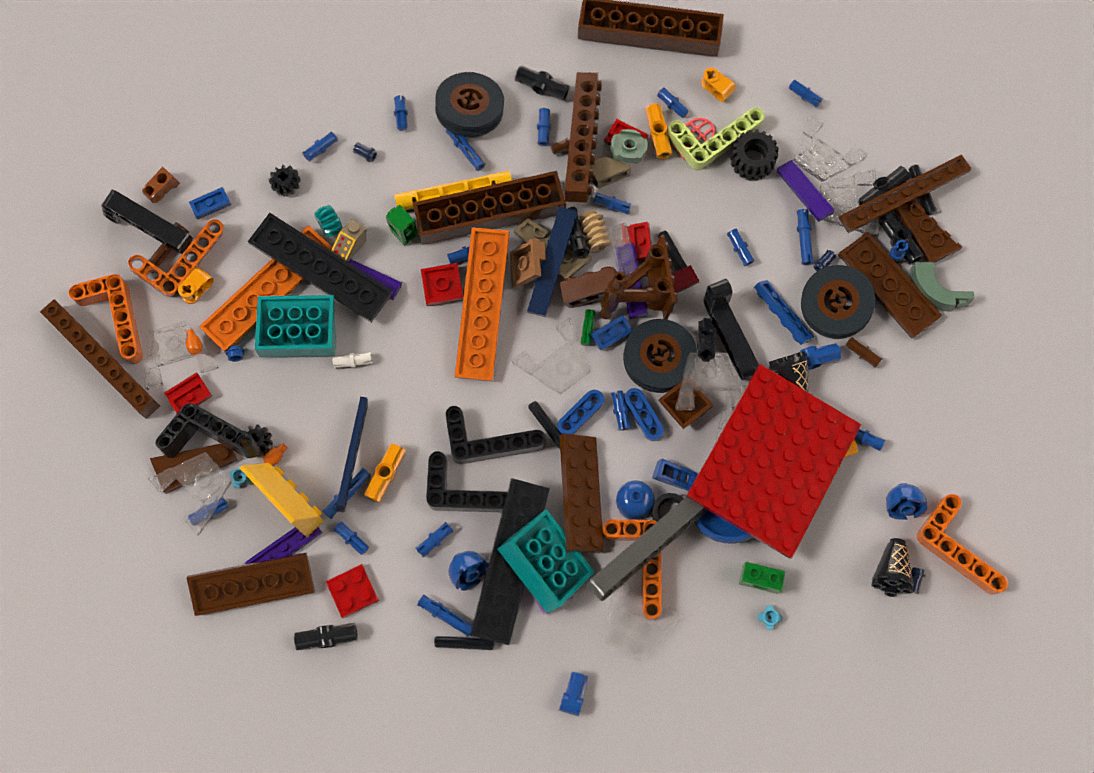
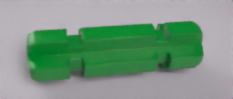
M586 309L581 345H591L592 337H590V333L593 332L595 310Z

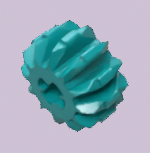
M322 206L314 212L315 219L327 237L335 236L343 229L342 223L332 206Z

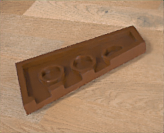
M915 200L894 210L903 225L910 229L911 238L923 252L926 262H937L962 249V246L956 243L946 230L943 231L937 225L938 222L933 217L930 218L925 213V209Z
M221 443L182 451L173 458H168L165 455L150 458L165 494L238 461L235 452Z

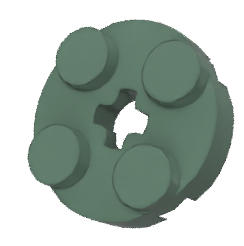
M625 129L619 134H615L612 137L610 147L613 158L626 163H640L646 155L648 148L646 138L644 140L641 137V133L631 129ZM627 144H630L633 148H628L626 146Z

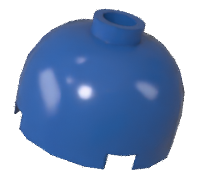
M634 480L620 487L615 502L622 516L630 520H640L651 513L655 497L649 485L643 481Z
M901 483L889 491L886 497V509L891 518L908 520L906 516L914 515V518L923 515L927 511V501L924 493L918 487Z
M465 551L458 553L450 563L448 569L449 578L456 589L460 588L462 591L469 590L481 582L479 578L483 574L485 576L488 563L477 552Z

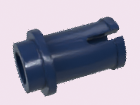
M359 142L353 147V153L366 158L368 162H373L377 157V152L374 148H368Z
M826 250L824 255L814 262V269L818 271L828 267L836 259V254L831 250Z
M912 567L913 593L919 594L922 579L926 575L924 570Z

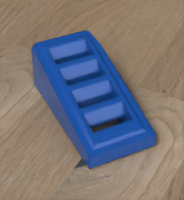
M660 459L656 464L652 479L689 491L697 473L665 459ZM665 467L664 475H662L663 468ZM670 470H673L672 476H671V478H670V477H669ZM678 472L681 473L679 481L676 480ZM689 475L687 483L684 484L685 476Z

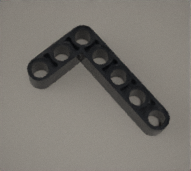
M112 189L101 204L103 215L110 221L118 224L122 219L180 254L185 252L193 240V237L116 190Z
M725 278L708 285L703 302L711 321L715 323V329L740 379L743 381L753 376L759 364L729 306L733 290L730 282Z
M193 403L184 405L155 441L157 448L168 458L175 457L197 430L246 458H254L260 452L259 445L250 434Z
M451 406L446 410L445 416L451 453L454 461L458 464L536 452L544 449L546 446V436L541 430H530L468 441L462 409L458 406ZM453 413L460 415L457 420L450 419ZM457 431L463 433L462 437L458 439L454 438L453 434ZM534 437H541L543 439L540 444L532 442ZM516 440H521L524 443L521 447L513 445ZM498 443L504 445V448L500 451L494 449V446ZM482 446L485 448V451L482 454H477L475 449ZM458 450L466 451L463 457L456 456Z
M440 451L431 453L428 459L426 500L432 510L502 513L507 492L446 490L448 469L446 456ZM442 458L443 463L436 466L433 464L435 459ZM435 477L442 478V482L439 485L432 484V480ZM434 496L441 497V501L438 504H432L431 499ZM453 497L461 498L460 503L457 505H452L450 502ZM474 497H478L481 500L476 506L470 504V500ZM498 498L500 503L497 506L490 505V500Z

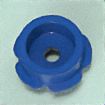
M231 346L225 352L228 360L232 362H237L244 358V349L240 348V346Z

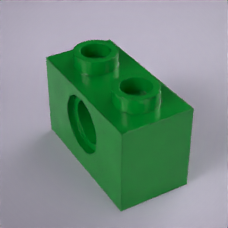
M401 205L388 211L385 217L389 229L405 246L418 235L415 221Z
M745 562L742 566L739 585L779 594L782 591L786 571Z

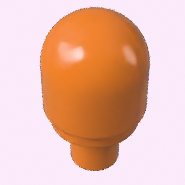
M193 329L187 330L188 337L185 339L187 351L191 355H198L202 351L201 340L199 336L195 335Z
M282 443L277 448H271L263 456L264 463H270L272 466H275L282 460V453L288 447Z

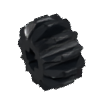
M282 164L280 169L275 167L276 172H270L271 178H269V183L272 190L276 191L278 195L284 193L285 196H288V192L294 194V189H299L298 183L301 182V179L298 176V171L296 169L293 170L292 166L289 165L286 168Z
M259 424L255 428L250 425L248 426L249 431L246 433L250 434L255 441L256 438H259L257 444L260 447L259 455L262 457L264 456V450H270L267 445L273 444V441L270 440L272 434L267 433L268 429L266 427L261 428Z

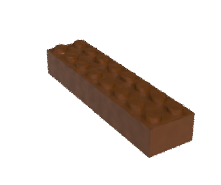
M582 0L578 24V39L718 57L724 14L617 0Z
M552 171L413 202L422 245L471 234L472 227L495 229L522 223L527 218L535 220L557 215L559 207L566 208V202L558 172Z

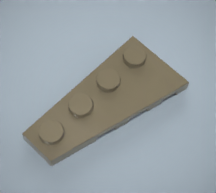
M528 218L514 229V233L524 243H527L530 239H539V241L544 242L546 251L551 235L548 230ZM568 244L558 276L563 281L568 277H572L592 260V256L588 254L587 257L582 259L574 258L572 254L573 246Z

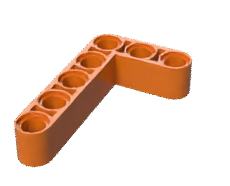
M217 219L210 220L167 274L141 255H133L129 258L128 265L130 271L164 296H174L178 292L180 284L183 283L194 268L198 267L223 234V224ZM218 226L220 231L212 233L210 227ZM206 240L209 245L203 248L198 245V242ZM194 254L197 256V260L189 262L187 256ZM134 261H141L143 263L139 269L133 268L132 264ZM177 269H184L186 274L179 277L175 272ZM151 272H156L159 277L156 280H150L148 275ZM167 283H171L175 287L170 292L165 291L163 288Z
M111 274L71 286L69 296L79 306H87L109 300L120 354L130 364L139 363L143 358V352L129 287L122 277L117 274ZM124 299L123 302L118 305V302ZM127 316V319L121 322L122 318ZM131 333L130 337L125 339V336ZM135 350L132 356H128L131 351Z
M949 494L938 502L916 534L918 542L985 592L995 595L1005 591L1008 581L1002 574L944 533V530L962 505L958 495ZM947 500L953 503V509L947 506ZM936 515L942 518V524L937 523ZM925 531H928V532L931 533V536H932L931 540H929V539H927V538L925 537V535H924V532H925ZM942 543L948 546V552L942 550ZM959 555L964 557L965 564L959 562ZM976 567L981 570V577L975 573ZM993 580H996L998 582V589L993 587Z
M608 520L603 525V536L611 541H636L646 532L648 526H653L657 522L654 520ZM614 526L617 532L611 535L607 533L606 528ZM633 526L637 532L634 535H630L627 533L626 528ZM661 552L642 568V614L645 619L650 621L657 619L662 610ZM654 566L657 573L655 575L648 574L646 567ZM650 585L656 587L657 594L649 595L646 587ZM650 605L657 609V614L654 616L649 615L646 611V608Z

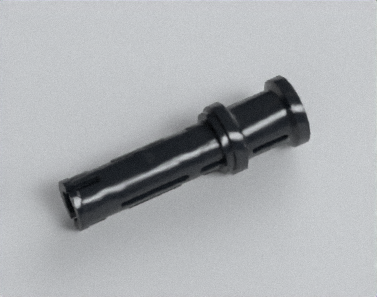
M569 207L567 209L577 211V217L570 237V244L573 246L572 254L574 258L582 259L589 254V249L586 247V236L582 234L578 210L576 207Z

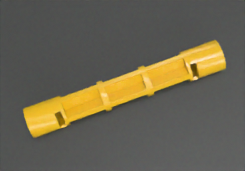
M508 170L394 195L396 205H401L406 211L414 209L413 202L512 181Z

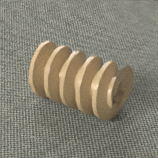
M594 210L583 213L580 216V221L584 228L590 252H599L611 245L612 242L606 240L609 238V234L605 233L607 227H602L605 225V221L601 220L603 214H597V211Z

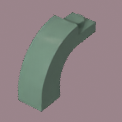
M915 262L910 268L911 281L936 309L951 312L955 306L966 307L974 300V291H950L942 287L935 277L934 262Z

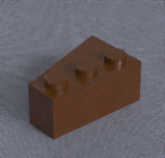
M607 266L597 272H586L583 276L566 278L565 281L560 282L564 304L569 308L592 305V301L603 299L605 289H607L609 281L613 280L617 270L614 267Z

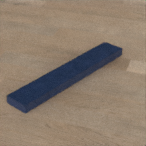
M562 207L558 209L545 251L546 260L542 261L541 276L536 280L527 309L528 313L546 318L577 217V211Z
M360 396L336 504L337 512L344 513L368 409L367 397Z

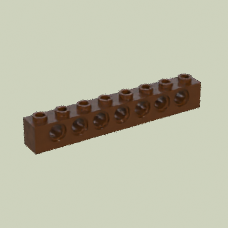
M577 72L564 191L565 202L588 203V195H592L590 180H593L594 169H591V165H595V153L592 152L596 150V138H594V135L598 133V124H595V120H599V109H597V106H600L601 96L598 94V91L602 90V80L598 79V73Z
M55 299L40 311L139 414L147 419L160 407L149 393Z

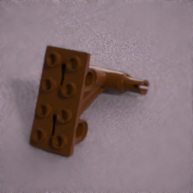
M664 235L659 237L657 244L650 247L644 263L627 277L623 272H616L614 274V278L609 281L601 301V318L610 319L612 312L616 311L619 303L646 302L651 310L662 311L663 319H668L670 313L673 312L674 305L677 304L678 296L673 288L675 279L671 275L672 262L671 259H668L669 245L668 242H665ZM644 276L648 277L649 286L630 289Z

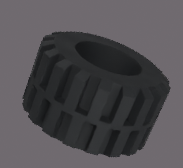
M756 129L754 132L748 130L746 134L744 132L740 134V137H737L730 156L731 167H734V172H739L741 178L745 176L746 180L753 178L754 181H757L759 177L764 179L766 175L771 174L779 155V147L776 146L777 142L776 140L772 141L773 136H767L765 131L760 133ZM749 150L761 153L763 159L752 160L745 152Z

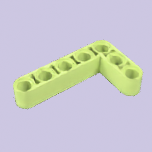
M760 108L750 109L702 145L686 125L679 120H675L670 124L667 134L669 141L685 158L686 162L693 169L701 170L731 149L736 138L740 137V134L743 132L746 134L748 130L752 132L755 129L757 130L764 119V112ZM751 117L757 118L758 121L753 120ZM737 127H742L744 131L739 130ZM672 130H678L680 133L676 134ZM723 137H728L730 141H726ZM688 143L691 147H686L684 144ZM709 147H714L717 151H712ZM695 157H700L703 161H697Z

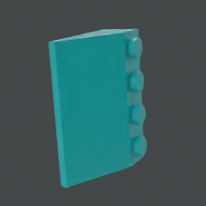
M334 295L258 296L255 351L258 356H335Z
M547 509L498 548L499 552L546 613L561 607L595 573L580 552L566 551L565 532Z

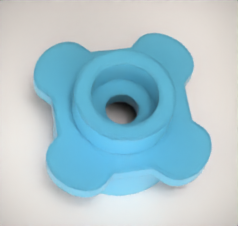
M240 468L230 472L233 487L239 488L241 485H249L251 483V480Z
M768 605L763 613L758 614V620L766 625V629L772 630L777 622L782 621V616L774 610L773 606Z

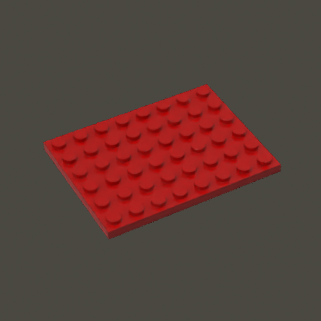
M760 364L686 497L791 559L861 424Z

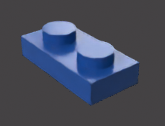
M223 187L189 201L197 220L231 205Z
M621 315L590 333L598 349L602 350L631 333L632 329L625 316Z

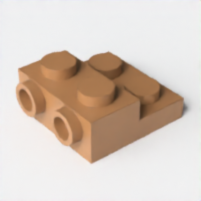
M530 239L527 243L518 246L510 252L512 287L519 288L541 276L540 262L546 260L544 242L539 241V239Z

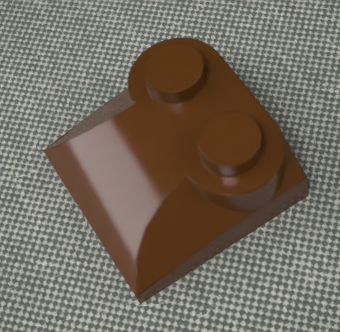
M686 377L658 400L683 430L699 417L704 416L713 407V404L689 377Z

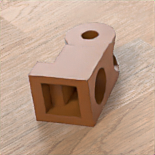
M162 166L143 187L142 193L152 203H158L173 186L176 188L180 182Z

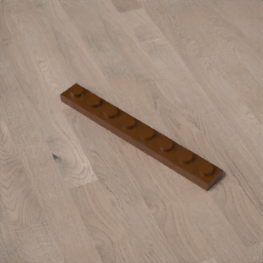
M961 154L840 215L838 219L849 234L969 173L971 167Z

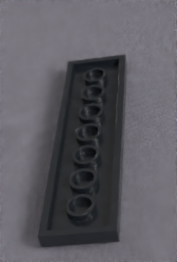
M270 212L247 241L251 246L327 295H334L336 301L370 323L373 322L393 294L392 290Z
M514 478L510 479L470 636L510 645L525 584L505 560L498 548L545 510L550 488Z

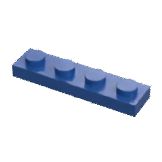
M768 280L758 282L754 286L758 296L765 300L769 305L770 311L778 316L781 324L791 332L796 342L802 345L814 338Z

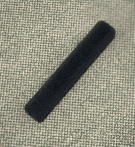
M918 164L910 166L909 173L912 179L922 174ZM929 192L920 197L928 216L935 214L937 211Z
M660 232L657 237L659 239L660 236H665V242H668L669 245L668 256L676 270L679 271L687 267L668 232Z
M533 401L528 405L529 410L560 449L559 435L561 433L538 402Z
M436 636L434 646L436 648L493 650L494 641L482 638Z

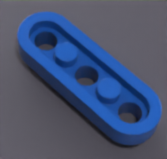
M637 388L629 389L624 398L628 409L645 437L650 441L659 440L664 432L661 422L643 392ZM636 397L637 401L632 402L630 398ZM641 413H646V414H647V417H646V418H642V417L640 416V414H641ZM655 429L657 433L653 435L650 433V430Z
M598 390L588 391L559 420V432L561 434H575L603 406V394ZM595 398L598 402L594 404L591 402V399ZM582 411L584 416L579 417L577 413ZM570 425L571 428L569 430H565L564 426Z

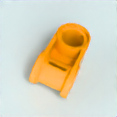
M710 67L704 71L701 80L702 87L717 100L724 102L736 89L734 82L715 68Z
M196 267L180 284L178 292L185 303L194 304L212 286L214 278L201 268Z

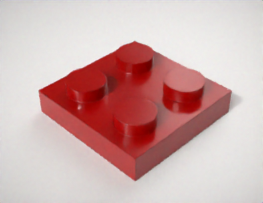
M457 263L421 269L427 306L463 300Z
M363 564L326 581L341 618H345L379 601Z

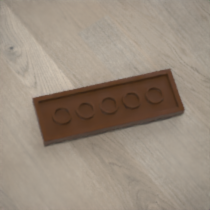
M866 232L839 252L838 256L847 266L857 269L868 278L873 286L875 298L911 339L942 317V314L869 232Z
M563 433L559 435L566 551L603 553L604 542L596 437Z
M307 552L188 575L186 577L195 616L315 592Z

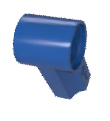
M837 343L822 347L810 346L800 350V352L804 351V354L807 356L808 370L841 359V350Z
M571 672L559 711L579 717L588 676Z

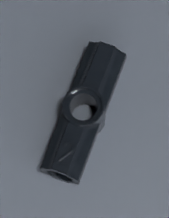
M521 65L516 72L515 81L531 87L539 95L548 94L562 101L568 95L570 86L553 79L545 71H539L538 73Z
M899 166L887 177L876 179L873 183L874 187L857 201L859 206L907 182L911 177L910 173L905 167Z
M892 212L879 218L878 223L891 239L890 244L892 247L899 240H905L904 245L908 243V249L904 258L909 265H913L924 257L923 252L911 238L910 229L902 226Z
M703 318V320L698 322V357L704 362H709L715 358L716 330L715 323L711 321V318Z
M356 623L338 626L325 625L316 627L314 630L294 633V643L297 651L316 647L329 648L340 643L358 641Z

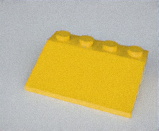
M270 463L242 465L240 467L246 476L291 524L306 537L324 522L320 517L323 513L315 505L311 507L307 503L310 500L303 492L298 494L295 491L297 486L290 479L286 481L282 477L285 473L277 465L273 467Z

